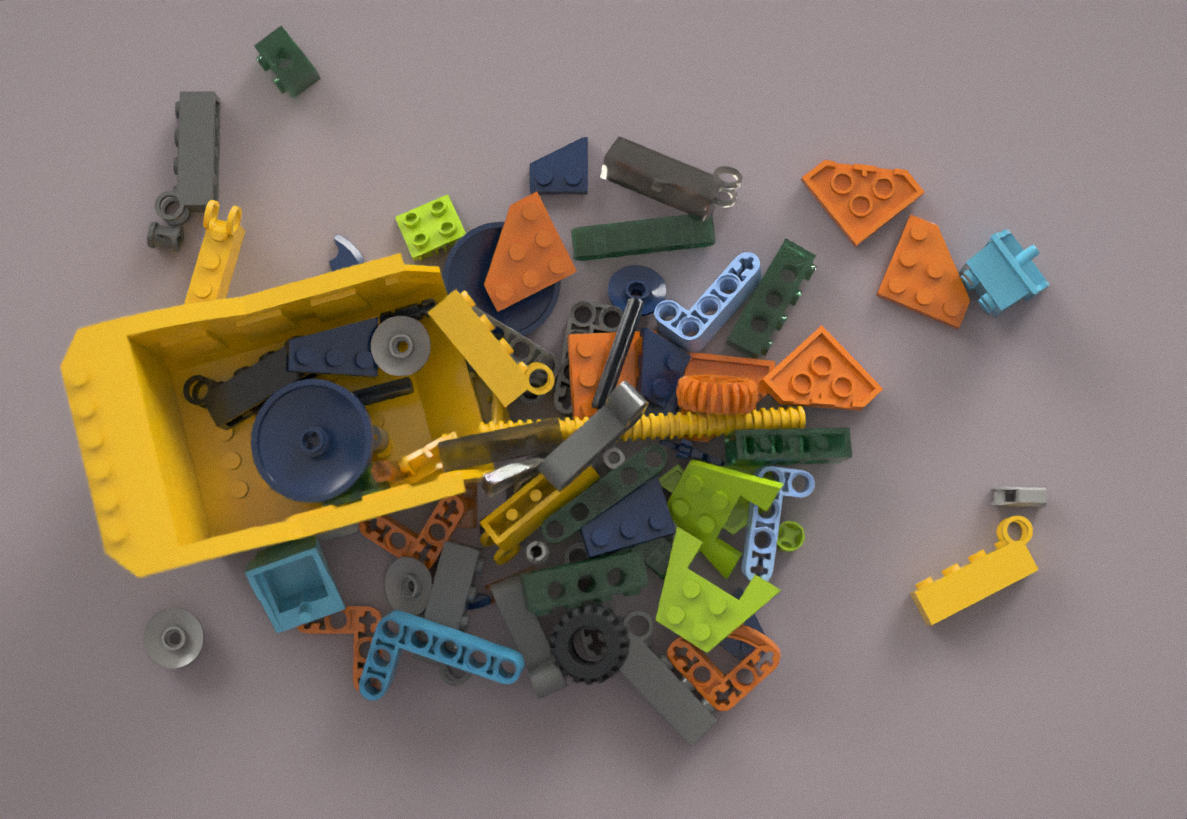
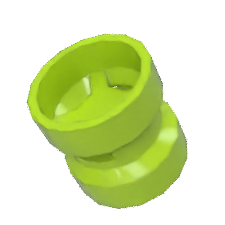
M794 521L780 524L776 548L782 552H792L800 548L805 540L804 529L801 525Z

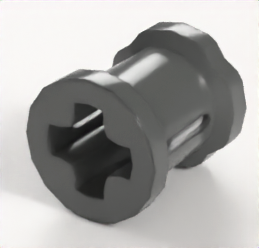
M158 222L150 224L147 236L148 247L172 248L174 252L181 250L184 240L182 226L172 228L160 226ZM162 235L170 236V239L162 238Z

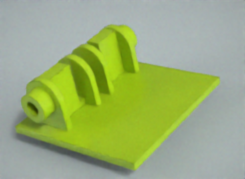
M448 194L395 217L414 261L420 259L422 262L423 259L433 255L432 251H435L438 255V249L441 247L444 248V251H447L446 245H449V248L453 247L466 233Z

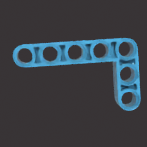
M393 610L386 614L376 627L359 682V690L364 698L372 701L379 700L393 684L403 649L507 685L514 683L519 678L525 668V660L521 653L516 650L401 610ZM388 621H394L398 624L399 633L392 632L388 628ZM416 631L425 632L429 639L428 642L419 641ZM445 641L454 642L458 651L455 653L448 651L445 647ZM379 649L388 651L391 660H383L379 655ZM481 651L484 653L487 662H478L474 658L473 652ZM510 661L513 663L516 672L510 673L505 671L502 662ZM370 678H377L381 682L382 688L377 689L373 687Z

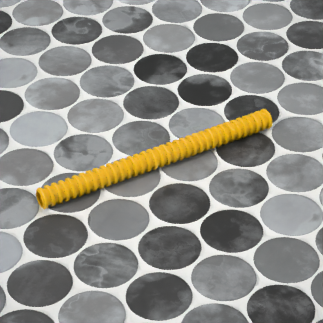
M788 406L786 410L783 407H778L777 410L774 407H770L767 411L765 408H760L759 411L755 409L750 413L734 415L701 414V412L692 414L690 411L686 412L685 415L682 412H677L676 415L669 412L667 416H664L663 413H658V416L650 413L648 417H645L643 414L639 421L619 439H622V442H626L630 438L632 441H636L637 438H640L641 441H645L646 438L655 440L656 437L664 440L665 437L674 439V436H677L678 439H682L683 436L692 438L693 435H696L697 438H701L702 435L711 437L712 434L715 437H720L721 434L729 436L730 433H733L734 436L742 433L744 436L748 435L749 432L752 435H757L758 432L763 435L767 431L770 434H775L776 431L783 434L786 430L789 433H794L795 430L801 433L805 429L806 417L802 406H797L796 409ZM575 417L574 420L565 418L564 421L556 418L555 421L546 419V422H542L541 419L532 422L530 419L527 420V423H523L522 420L513 423L510 420L508 424H504L503 421L494 424L493 421H490L489 425H484V422H480L478 425L479 446L481 449H485L486 446L494 449L495 445H499L500 448H504L505 445L513 448L515 444H518L519 447H523L524 444L532 447L534 443H537L538 446H542L543 443L551 446L553 442L561 445L589 418L584 417L583 420H579V417Z

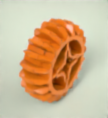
M712 374L686 375L679 379L676 390L678 406L692 412L722 415L744 414L755 410L756 402H758L756 383L741 377Z

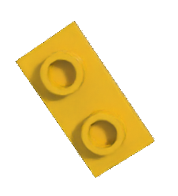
M452 432L448 435L444 433L441 438L428 444L427 447L419 449L409 456L404 455L402 461L398 462L404 473L407 472L411 484L414 485L460 460L465 455L456 433Z

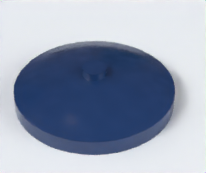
M491 222L475 227L465 233L454 244L446 258L442 278L447 295L455 289L460 294L465 290L475 302V307L525 336L541 326L552 313L559 297L561 280L497 312L484 287V282L504 222ZM494 326L495 329L491 333L497 340L502 339V328Z
M321 379L296 381L276 391L259 410L251 434L252 457L263 480L280 495L305 503L330 501L350 491L366 473L373 456L375 443L373 424L362 402L346 388Z

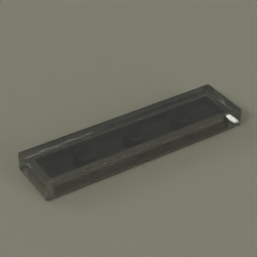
M557 417L438 442V449L444 473L554 451L563 443L559 418Z

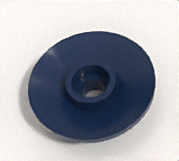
M630 265L623 267L612 275L608 283L607 291L610 302L613 306L619 307L623 312L631 297L644 301L645 306L641 316L654 313L656 306L660 302L665 301L666 285L663 278L656 271L646 266Z

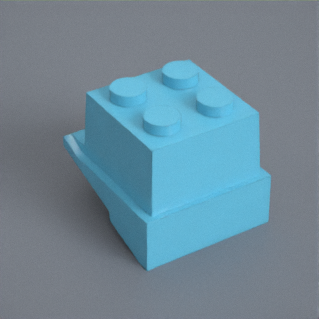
M1004 229L991 235L985 248L965 262L960 269L963 274L960 276L963 284L968 290H975L980 297L977 300L980 307L986 314L992 313L994 317L1022 299H1025L1026 302L1050 286L1032 261L1033 258L1040 254L1038 249L1032 244L1024 250L1009 229Z
M316 535L287 541L257 552L254 560L247 562L245 569L247 579L265 609L276 633L346 609Z

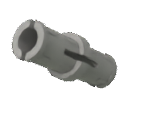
M541 541L531 542L525 552L526 558L534 565L544 564L548 560L549 548ZM541 548V556L534 558V550Z

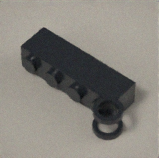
M294 336L288 339L287 341L299 338L300 336ZM285 342V346L276 352L269 351L260 356L259 362L251 367L244 366L233 373L234 377L226 382H216L202 375L190 377L184 384L183 394L189 403L208 409L218 428L229 430L258 413L268 398L282 387L300 380L315 379L322 374L286 372ZM195 381H198V382L194 385V387H193L192 397H191V395H190V387H191V385H192ZM206 384L207 394L200 400L198 392Z

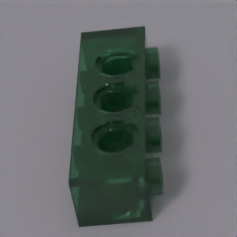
M786 238L729 334L725 344L752 359H757L759 354L766 356L774 342L769 337L774 329L780 332L788 318L784 311L789 304L795 306L803 292L798 289L802 280L805 279L809 282L817 268L813 264L817 255ZM784 270L793 272L795 281L785 282L782 280L780 272ZM776 295L779 297L781 305L776 308L770 307L766 303V297ZM762 320L766 324V331L762 333L755 332L751 327V322Z
M850 427L734 430L724 437L726 467L839 464L852 458Z
M639 549L626 550L519 574L525 610L530 613L534 612L535 616L553 613V607L563 605L565 609L578 608L583 606L582 601L594 599V603L612 600V594L623 592V596L637 595L641 593V588L649 587L643 552ZM617 568L620 572V579L616 584L610 585L607 575L612 569ZM588 575L591 579V585L587 590L580 591L578 580L581 576ZM559 581L562 587L561 593L557 597L551 598L548 595V587L552 582Z

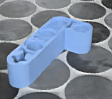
M751 252L739 254L689 311L672 300L660 302L654 310L659 332L689 353L702 350L760 284L762 273L759 258ZM726 290L735 291L731 294H724ZM708 311H716L714 315H705ZM668 316L675 317L673 320L670 321L663 320ZM690 332H697V333H698L697 335H695V336H693V337H687V336H686V335H687L688 333H690Z
M762 466L755 471L754 476L761 478L766 472L771 471L775 475V481L784 485L771 505L772 510L769 516L762 518L758 513V506L752 502L749 503L741 572L747 580L751 581L755 574L750 569L751 566H757V562L758 565L763 567V571L757 572L756 575L766 581L771 578L783 495L799 498L810 495L815 483L809 472L775 466ZM797 475H801L805 481L804 488L799 492H796L792 487V481ZM760 531H764L768 538L767 543L763 547H757L754 543V537ZM752 551L766 554L765 558L759 556L758 559L757 556L752 555Z

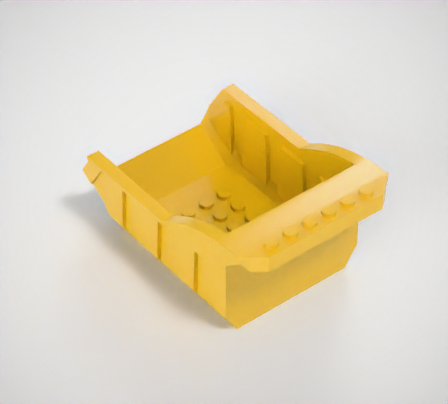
M398 253L242 297L174 306L77 329L60 365L105 553L135 576L142 578L246 550L305 538L466 492L464 484L481 482L495 477L496 473L489 446H486L485 449H481L479 446L478 425L482 422L466 360L432 317L427 318V316H423V319L418 320L430 336L431 352L425 365L416 373L408 376H394L384 372L378 366V374L374 378L323 374L315 378L336 383L350 392L409 377L412 380L414 387L412 394L365 406L372 424L384 429L388 434V445L384 451L373 454L366 473L350 491L330 501L321 503L295 501L280 495L263 480L255 466L251 450V434L258 413L233 428L224 430L216 426L208 409L189 403L183 394L184 384L190 377L202 375L216 382H226L234 377L233 373L244 366L251 367L259 362L260 356L269 351L276 352L285 346L284 343L294 336H307L378 317L379 326L381 324L379 315L383 312L390 310L395 312L396 308L413 303L422 304L423 300L430 298L434 299L438 304L447 296L439 267L405 265L402 254ZM406 341L400 342L398 346L400 352L407 351L408 344ZM195 381V382L191 385V387H190V395H191V397H192L193 387H194V385H195L198 381ZM206 384L198 392L200 400L207 394ZM455 432L465 457L412 485L407 472L404 473L398 462L402 461V457L404 455L409 456L419 449L427 447L428 444L441 438L444 433L448 435Z

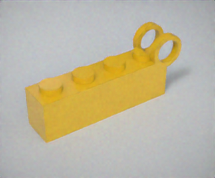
M215 200L208 202L203 217V227L206 231L184 305L226 299L246 232L240 226L242 218L241 207L234 205L229 212L227 221L218 219L219 202Z
M455 289L428 311V314L504 407H507L527 389L537 395L546 394L552 389L555 382L552 370L539 362L528 366L523 361L517 364L510 356L514 350L504 338L499 341L491 333L495 327L484 314L481 317L477 316L472 309L476 304L465 290L460 294ZM536 369H543L548 375L546 384L539 388L532 387L529 383L530 374Z
M590 465L566 488L559 492L540 473L480 522L486 530L480 537V543L484 547L494 544L500 547L493 557L497 565L509 562L520 552V542L591 486L600 476Z
M1012 516L1003 519L996 529V535L999 540L994 543L996 549L987 554L984 549L967 557L970 561L969 563L959 567L958 563H955L941 571L942 577L934 581L931 577H928L915 584L917 590L911 592L910 595L926 625H933L1039 570L1025 545L1033 535V527L1028 519L1023 516ZM1011 522L1016 523L1021 529V537L1018 541L1012 540L1008 535L1007 528Z

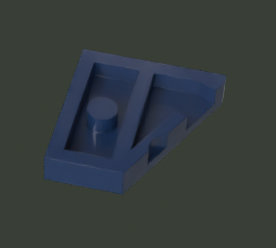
M582 137L530 163V195L538 192L539 195L588 194V137Z
M642 327L640 331V337H643L642 355H638L639 376L637 378L636 391L656 406L665 408L692 356L648 328Z

